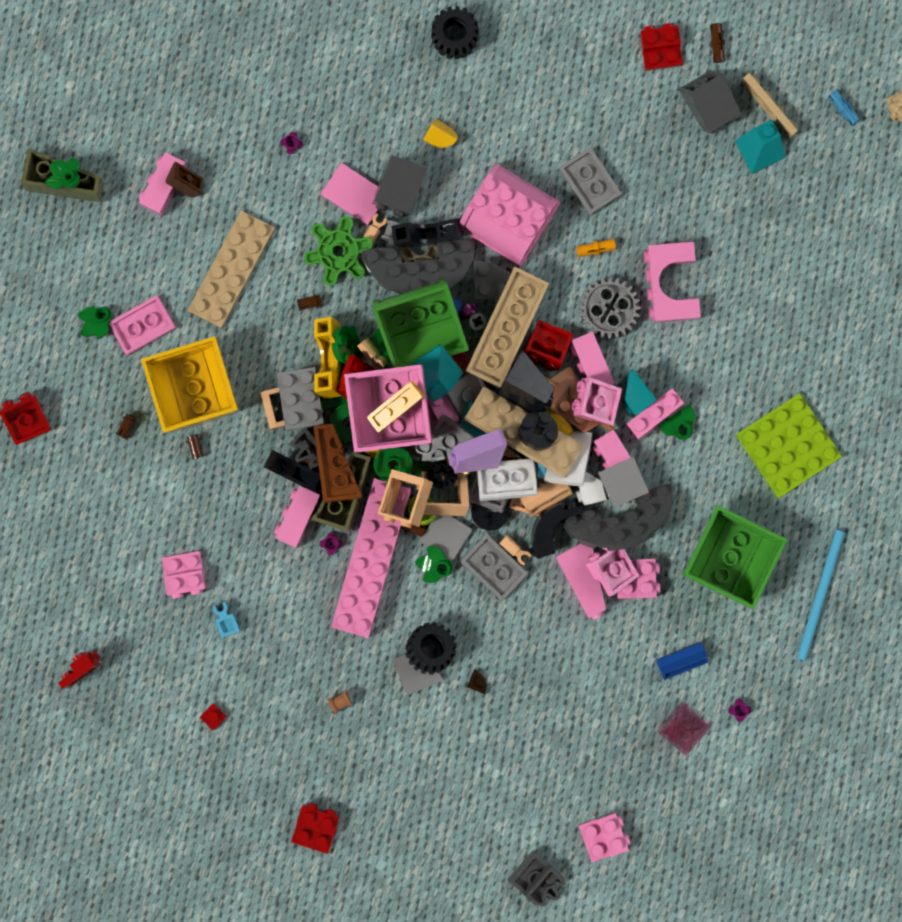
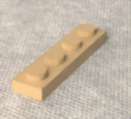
M750 73L744 76L741 81L744 87L788 139L792 138L798 131L795 122L784 115L783 108L773 102L772 95L767 90H763L756 76H752Z

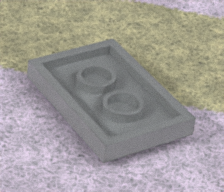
M591 147L558 168L589 216L622 195Z
M315 367L277 373L286 431L324 425L320 396L314 392Z
M488 534L460 561L501 601L528 574Z

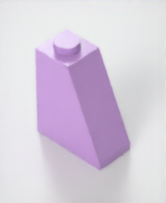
M497 429L453 446L448 461L449 465L453 467L455 474L498 468L507 446L502 430Z

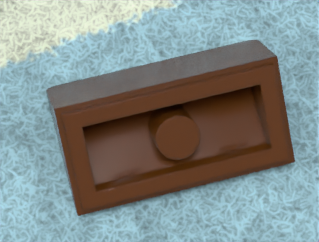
M174 162L165 182L190 198L201 195L203 178L178 162Z

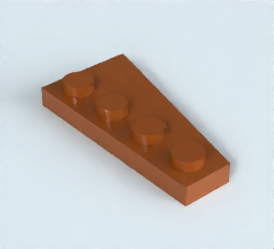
M334 425L314 426L323 503L362 499L361 492L358 489Z

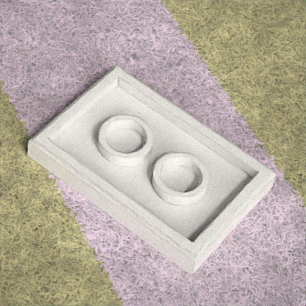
M574 431L569 437L584 446L565 478L546 468L545 482L583 487L593 434L590 432Z
M530 458L501 461L498 468L477 471L480 501L538 496L535 461Z

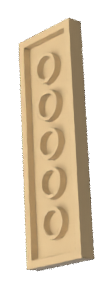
M240 211L187 311L222 329L275 228Z
M517 267L513 268L465 372L501 388L549 285L548 282Z
M483 387L464 420L486 433L501 429L508 446L565 478L584 445L559 430L557 439L546 450L536 451L524 445L519 437V427L523 418L529 413L488 388ZM536 427L534 432L542 435L543 430Z

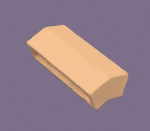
M547 483L537 489L538 496L522 497L520 500L530 517H533L573 493L569 485Z

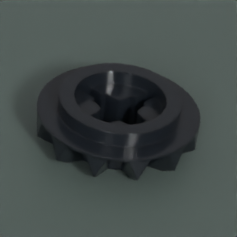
M441 460L437 463L433 462L428 467L427 479L433 482V487L448 489L456 483L458 473L455 474L449 462L446 463ZM441 469H443L445 473L444 480H442V477L440 475Z

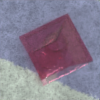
M680 702L657 732L687 756L711 726Z

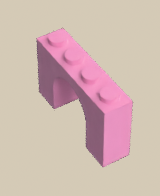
M694 242L648 245L647 251L643 252L644 262H648L645 278L650 283V289H647V299L651 300L652 306L649 308V319H653V324L699 320L701 318L699 298L671 299L662 292L659 284L660 274L665 268L672 265L693 264L696 261Z

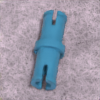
M838 89L828 96L838 109L837 112L845 117L850 126L861 119L850 106L851 103L844 99Z

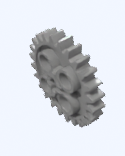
M611 277L608 278L607 282L601 278L600 284L594 281V288L588 285L589 293L585 291L582 293L586 299L582 298L579 300V302L584 304L578 307L579 310L584 311L579 315L581 318L585 317L582 324L588 323L587 331L593 328L594 335L599 332L601 339L604 334H607L608 340H610L612 334L617 339L619 332L625 336V329L631 331L630 324L636 325L637 323L633 318L640 317L639 314L635 313V311L641 309V307L635 305L640 302V299L633 298L637 292L631 293L632 286L626 288V281L619 284V278L615 282H612ZM603 291H608L611 294L609 300L602 298L601 293ZM615 294H619L612 307L613 310L609 312L604 322L601 323L600 320L607 310L606 306L610 305ZM625 301L627 309H620L618 302ZM598 307L602 314L594 316L591 309ZM615 317L618 320V324L616 326L610 325L608 318Z

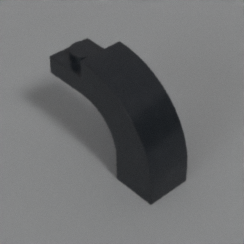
M455 218L432 224H413L407 222L391 226L393 244L402 247L436 245L437 242L462 238L460 220Z
M274 450L271 451L264 468L322 496L320 474L296 463Z
M557 502L539 514L531 532V546L534 557L539 559L556 553L552 542L554 527L565 518L584 513L581 504L570 502L565 504V508H563L562 504Z

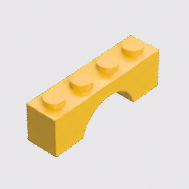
M333 317L314 319V338L319 346L321 355L320 370L314 374V392L324 399L342 396V393L336 390L342 375V362L336 360L332 351V343H335V337H332L337 327H341V323Z

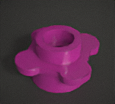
M290 132L289 135L280 141L281 145L285 146L287 153L290 155L294 154L296 149L303 147V142L298 139L295 132Z
M469 302L460 311V314L463 316L461 320L470 319L477 312L475 310L477 304L473 305Z
M332 532L328 533L327 537L320 541V547L325 548L328 555H334L335 551L343 545L342 541L338 540Z
M738 698L735 700V704L728 708V713L733 714L738 722H742L744 717L751 713V707L746 706L743 700Z

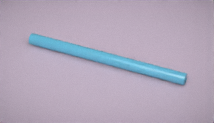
M835 531L797 659L804 661L807 659L845 535L843 531Z

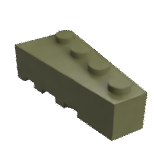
M28 148L21 181L26 191L101 202L104 183L100 176L79 168L80 183L76 188L62 187L60 189H53L45 181L53 175L50 165L55 159Z
M352 452L348 463L363 498L374 459ZM362 499L323 503L322 501L311 520L352 532Z

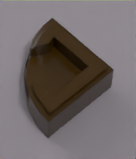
M474 669L467 687L485 694V679L479 671Z

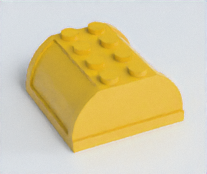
M216 336L141 359L164 434L194 427L239 411Z

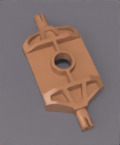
M572 375L559 383H554L545 376L554 388L551 394L554 398L548 408L562 416L583 433L600 425L609 432L612 431L614 426L573 416L574 410H572L571 403L578 398L579 392L576 391L578 383L572 379Z

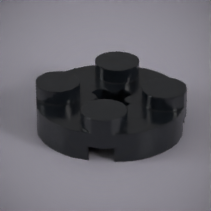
M532 412L521 421L519 437L524 445L533 448V450H546L557 439L558 426L548 412ZM536 427L543 430L542 435L534 432Z
M473 503L471 516L474 523L486 531H494L501 528L507 522L509 517L508 503L503 513L496 511L493 513V517H489V514L485 515V511L488 508Z

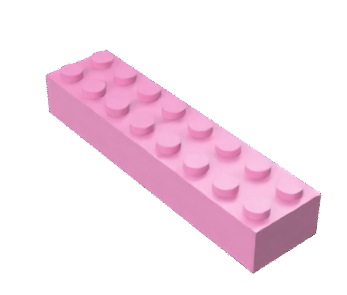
M375 478L331 628L369 638L401 528V521L395 520V523L383 520L384 516L377 514L387 482ZM400 486L392 514L404 517L411 494L410 488Z

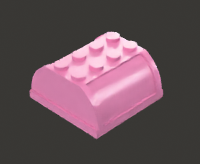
M496 163L469 203L459 224L463 233L521 267L561 202Z
M422 364L344 374L354 453L433 443ZM413 381L424 395V398L378 433L367 416L405 385Z

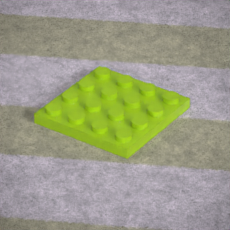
M800 393L736 434L739 442L777 499L842 457Z

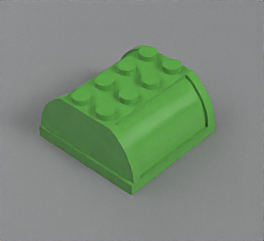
M444 278L439 279V282L383 300H373L372 310L393 368L409 366L439 344H442L450 356L469 350L447 281Z
M716 505L683 572V576L754 610L788 539Z

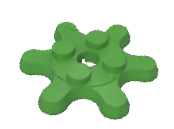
M348 216L340 219L339 226L334 231L327 230L320 223L313 225L312 234L318 239L319 245L315 250L308 251L304 255L306 264L314 265L320 263L325 267L323 280L329 286L337 282L338 275L342 271H348L356 279L362 278L365 274V269L359 264L358 256L361 250H369L373 246L372 240L368 237L356 239L352 236L353 220ZM335 247H343L344 252L342 256H335Z

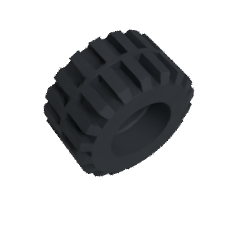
M455 6V9L447 7V11L443 9L440 11V15L437 14L435 16L431 29L432 43L442 56L446 54L449 59H451V56L459 59V56L462 55V58H464L466 53H472L473 48L476 47L479 26L477 25L476 18H473L474 15L471 12L467 13V9L463 8V10H460L459 6ZM457 24L466 30V35L459 41H451L445 37L444 30L450 25Z
M428 622L423 626H418L410 635L405 648L407 650L406 658L410 659L409 664H413L416 671L420 669L422 674L429 672V675H433L435 672L440 673L443 669L445 670L452 662L453 657L456 655L455 649L457 644L454 643V635L451 636V631L449 629L445 630L444 625L437 626L435 622L429 625ZM432 639L440 645L441 655L438 658H429L424 655L421 650V642L423 640Z

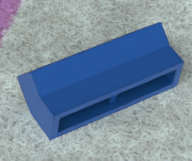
M701 642L656 659L664 680L709 663Z

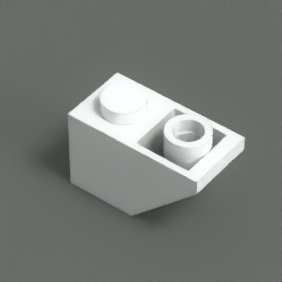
M586 472L583 487L578 486L579 491L576 492L578 503L582 502V505L586 506L606 501L602 482Z

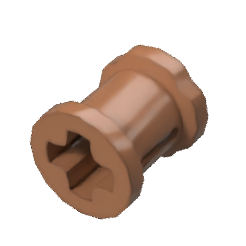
M343 691L341 695L333 699H328L334 714H337L339 710L347 706H353L346 691Z

